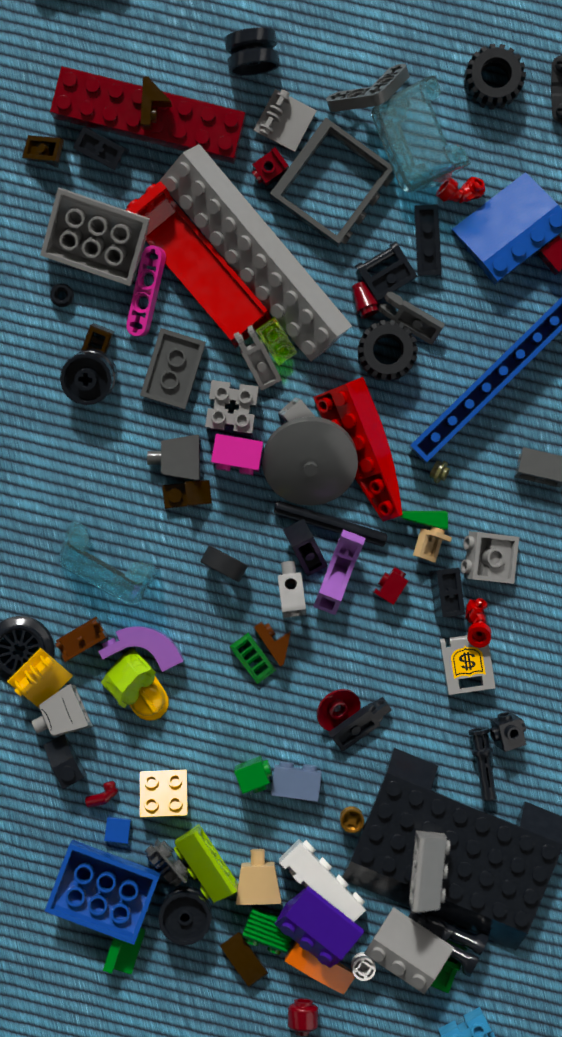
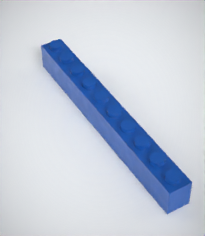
M562 297L409 446L424 464L562 331Z

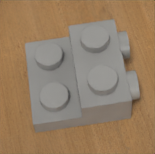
M469 531V535L465 537L463 542L464 549L467 550L466 559L461 563V572L464 573V578L514 584L519 537Z

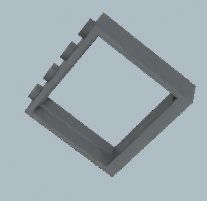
M325 118L271 191L270 198L335 246L339 247L341 243L346 244L351 238L353 232L350 230L355 224L360 225L367 214L364 211L369 204L372 207L376 204L381 196L378 192L383 185L387 188L395 177L392 175L395 167L328 118ZM328 134L382 172V175L338 235H335L283 197Z

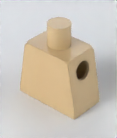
M264 849L250 850L251 862L241 863L236 905L281 904V892L275 862H265Z

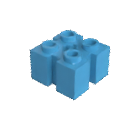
M480 1007L463 1015L465 1019L463 1023L457 1025L454 1020L438 1029L441 1037H496L494 1032H491V1027Z

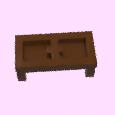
M96 616L57 639L55 645L62 652V658L66 662L109 636Z

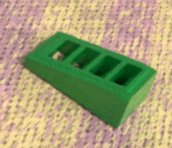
M402 511L403 515L399 516L404 520L448 530L447 511Z
M249 632L229 646L257 684L276 671V668ZM249 641L251 646L240 653L238 649ZM255 649L257 653L246 660L244 656ZM258 657L262 658V661H260L254 667H251L249 665ZM266 664L268 668L257 675L255 671Z

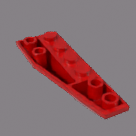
M364 377L313 397L321 418L338 424L352 438L358 457L355 479L381 520L384 522L403 515L399 486L389 443Z

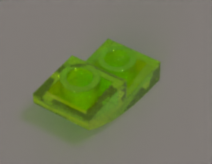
M273 317L255 330L278 366L298 353L276 317Z

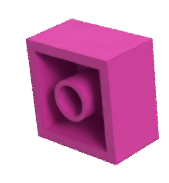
M216 434L211 463L216 465L215 468L217 470L230 472L231 468H237L240 474L253 476L254 471L259 472L264 444L261 441Z

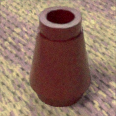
M365 282L354 284L351 288L357 314H360L362 319L377 314L379 312L377 308L379 304L365 285Z

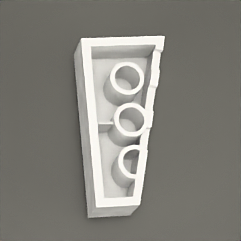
M298 839L279 858V863L285 869L288 868L290 870L289 872L299 884L311 887L355 922L366 911L363 906L365 901L357 892L351 894L346 888L349 884L340 875L335 877L330 872L332 866L323 857L319 860L313 854L316 849L307 840L302 842Z

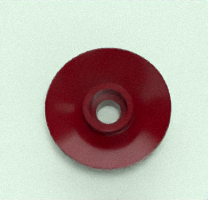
M339 689L329 693L323 698L317 708L316 717L320 726L327 731H331L358 712L361 708L359 697L348 689Z

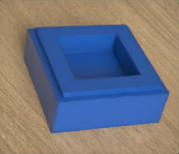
M108 816L104 841L128 844L131 819Z

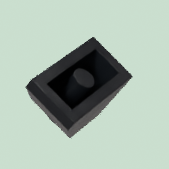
M304 519L283 529L307 577L328 566Z
M65 734L44 744L51 768L63 789L85 778L87 773Z

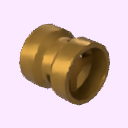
M348 806L340 814V823L345 831L356 833L362 829L364 817L359 808Z

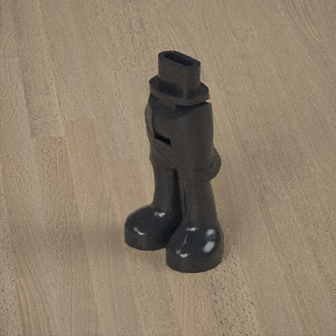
M411 910L408 916L445 942L452 939L478 955L482 954L489 939V936L482 933L472 936L457 930L456 927L447 924L441 917L434 914L425 915L422 912L420 915ZM450 944L454 947L450 957L457 960L462 965V973L470 977L480 957Z

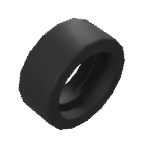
M210 545L200 561L237 582H240L248 565Z

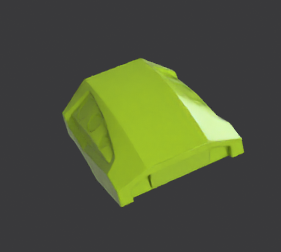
M132 647L108 670L101 683L116 699L118 704L125 708L127 705L137 701L141 687H148L153 683L156 672Z

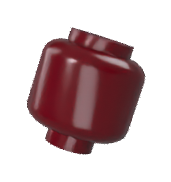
M295 999L294 1003L288 1007V1027L295 1031V1034L298 1036H308L311 1031L316 1030L318 1027V1007L310 999Z

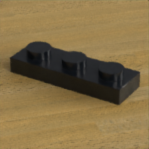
M438 204L415 205L417 276H441Z

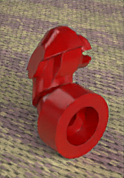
M448 177L437 190L436 196L443 202L448 200L459 201V203L468 202L484 195L485 183L480 178L470 177L458 189V182Z
M482 598L470 600L466 605L465 619L472 623L468 629V642L477 648L487 646L491 641L492 634L490 627L486 624L484 609L487 608V602Z

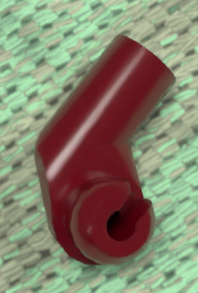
M114 781L105 782L103 784L104 792L86 796V806L91 808L108 803L118 793L116 783Z

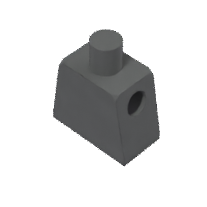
M192 435L161 441V451H147V465H161L162 475L200 481V436Z

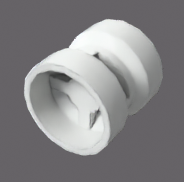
M365 952L357 953L351 961L352 972L361 981L370 980L376 972L374 960L366 956Z

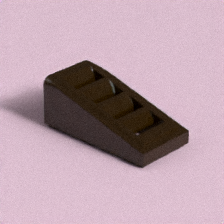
M95 323L91 324L81 351L96 349L107 354L115 331ZM98 333L100 335L105 336L106 338L105 340H103L98 337H95L94 334ZM91 341L102 345V349L90 345Z

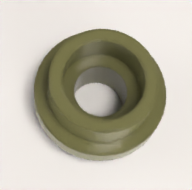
M437 460L430 472V478L434 479L435 483H439L440 480L445 481L450 471V468L447 467L448 462Z

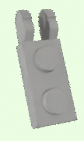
M251 325L247 329L254 341L253 344L246 347L244 339L239 332L235 333L234 336L241 348L242 356L262 391L282 381V378L262 340H259Z

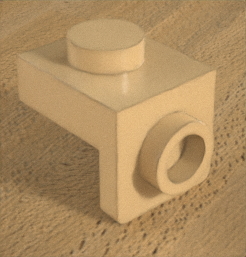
M431 527V530L421 528L413 556L436 563L442 540L451 542L452 537L444 535L445 530L437 527Z

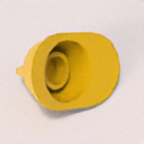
M155 676L150 686L139 689V697L130 707L139 718L156 720L166 713L169 706V698Z

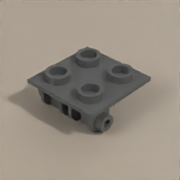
M157 838L154 847L150 845L145 850L146 857L153 865L161 858H164L155 868H159L165 862L168 863L160 871V874H163L171 867L163 875L170 885L173 884L176 887L182 881L186 883L188 878L187 866L181 859L176 861L171 854L173 852L171 847L165 841L160 842Z

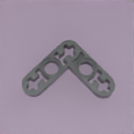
M398 64L389 68L371 87L331 94L326 98L330 111L337 112L374 107L385 103L410 77L406 64Z

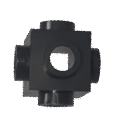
M503 712L498 714L497 718L490 720L492 726L490 728V735L498 748L507 752L527 745L524 735L526 726L521 718L511 712Z

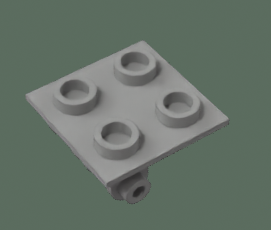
M275 89L253 131L295 152L317 110L290 97L289 92L283 89L281 91Z

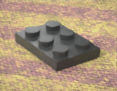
M161 328L140 396L186 410L206 342Z

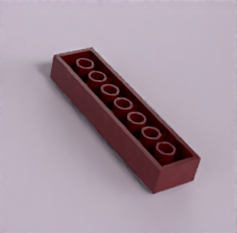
M61 66L50 109L53 119L181 151H187L200 144L212 159L235 164L246 120V114L243 111L163 92L171 101L172 107L153 106V108H157V122L152 123V130H142V86Z

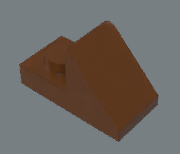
M261 621L254 628L281 667L285 662L291 630L274 640L273 636L276 633L270 624L264 625Z

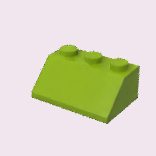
M200 824L175 840L176 847H174L176 854L181 860L185 858L189 865L187 867L188 872L194 880L198 878L202 884L200 889L206 899L211 898L215 903L237 892V880Z

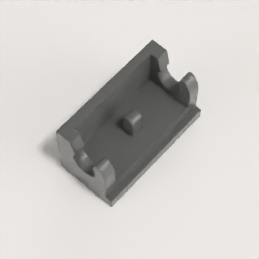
M523 447L518 457L514 477L560 488L562 486V456Z

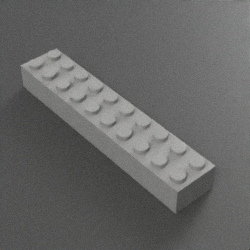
M198 144L183 152L160 181L306 357L313 361L327 351L352 325L202 146Z

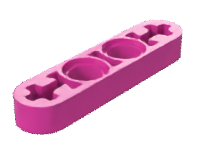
M150 245L142 253L126 326L128 332L133 336L143 337L149 332L166 261L165 251L158 246ZM155 253L158 255V259L153 260L150 258V254ZM147 266L156 267V271L147 269ZM148 273H151L154 277V282L151 286H146L144 283V277ZM145 296L148 298L149 304L146 309L142 310L139 307V300ZM137 312H138V313H143V314H146V315H145V317H143V316H139V315H136V314H137ZM135 323L142 324V329L134 327Z

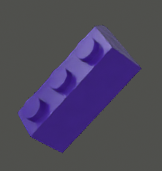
M309 886L285 904L274 923L283 934L291 937L302 949L310 952L321 964L329 968L344 958L365 931Z

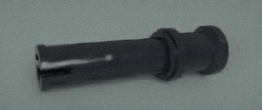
M488 727L474 728L468 732L472 736L473 750L471 752L477 761L482 800H495L497 795L490 759L493 749L489 745L488 738L490 729Z

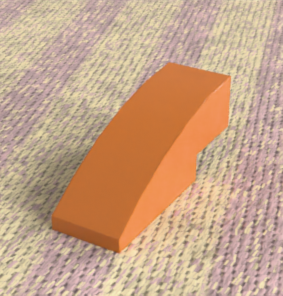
M296 941L285 956V962L341 994H345L355 978L352 970L339 962L331 968L321 964L314 955L302 949Z

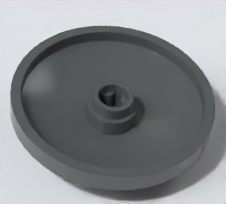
M301 417L286 422L272 433L263 451V472L268 484L280 497L299 505H321L338 498L350 487L357 473L358 457L352 438L338 424L320 417Z

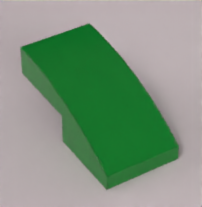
M447 941L448 943L467 952V948L458 945L452 941ZM449 956L431 984V987L449 993L461 964Z

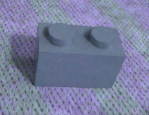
M280 761L279 765L274 764L271 796L318 801L322 773L321 770H317V766L303 764V768L293 767L294 763Z

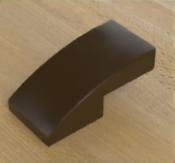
M238 932L220 945L248 987L268 974L257 954L253 952L245 938L242 937L241 932Z

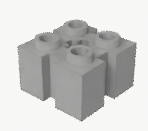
M212 380L209 400L214 402V409H207L205 428L225 431V426L234 427V433L253 435L255 415L250 414V408L257 407L259 386L240 384L238 390L231 389L230 382ZM236 402L235 405L239 406V409L234 410L233 414H230L229 409H226V405Z

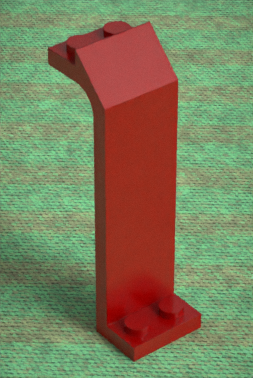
M161 181L149 186L144 195L128 204L126 211L150 218L145 241L149 246H158L165 251L166 266L224 332L235 348L239 346L234 336L235 333L239 332L245 341L250 337L247 327L252 325L256 332L271 319L266 307L179 208Z

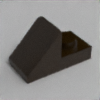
M143 76L142 130H152V123L157 122V108H153V106L172 107L169 98L148 76Z
M28 135L22 158L28 161L45 162L58 168L64 147V139Z
M209 480L162 485L165 509L212 504Z

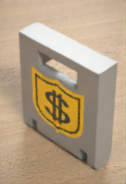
M467 635L449 638L450 647H446L445 639H440L448 695L496 688L489 644L482 648L474 647L468 642ZM481 676L482 686L460 689L458 679Z

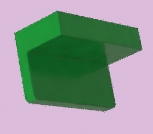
M140 928L134 945L113 937L103 971L112 974L113 969L132 974L146 929Z

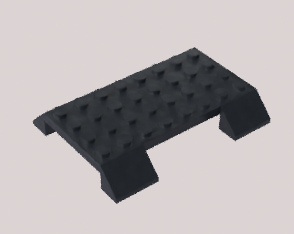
M394 748L385 769L386 774L353 855L349 857L342 878L349 883L410 907L409 895L416 831L445 833L446 840H450L449 855H445L444 864L448 865L447 879H442V888H445V901L440 903V910L424 911L423 913L439 916L445 922L476 935L485 934L489 936L488 940L516 951L530 930L562 851V816L524 801L516 821L517 825L431 790L438 765Z

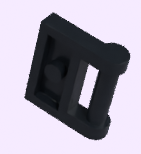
M396 241L389 245L390 248L365 263L360 262L355 265L356 270L377 302L383 299L387 292H394L418 277ZM395 255L398 260L397 262L374 276H370L368 271Z

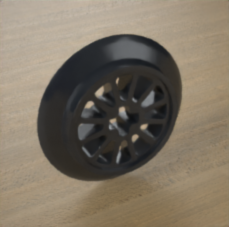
M14 616L0 622V647L10 650V652L0 654L1 679L8 681L18 671L19 660L23 666L25 664L24 659L28 661L30 659L28 655L35 654V652L30 651L31 648H42L54 658L52 636L41 622L26 616ZM16 630L23 631L21 640L18 639ZM13 632L15 642L8 637V633ZM26 632H29L32 636L25 642ZM5 638L11 646L2 644V640ZM36 638L38 644L29 646L28 644ZM16 644L25 646L26 650L23 651V657L20 654L15 655ZM11 655L6 663H4L1 657ZM15 659L14 667L11 669L7 665Z

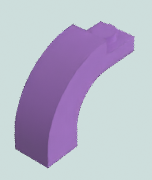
M343 530L313 607L336 615L366 538Z
M131 626L116 631L115 633L119 641L116 642L115 638L103 643V649L98 651L103 660L127 647H142L155 657L162 672L184 661L179 648L173 640L163 632L146 626Z

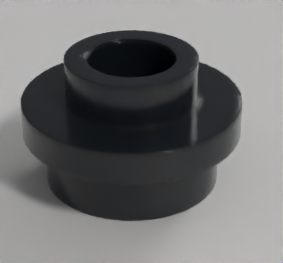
M57 284L52 288L50 298L56 306L67 307L74 299V292L67 284ZM60 292L67 294L64 300L58 298Z

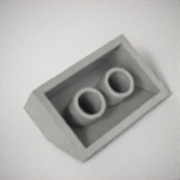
M416 831L409 904L412 912L440 910V903L445 901V888H442V879H447L448 865L444 864L445 855H449L450 840H446L445 833Z
M393 907L364 954L425 994L454 947Z

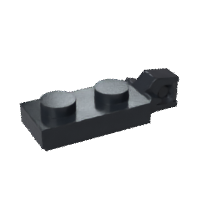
M381 697L360 709L328 733L340 750L345 751L381 725L379 722L383 719V716L392 711L386 700Z

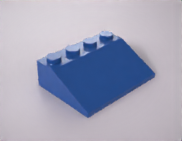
M525 172L456 225L452 232L495 285L562 233V209Z
M72 840L44 912L134 945L160 877V872Z

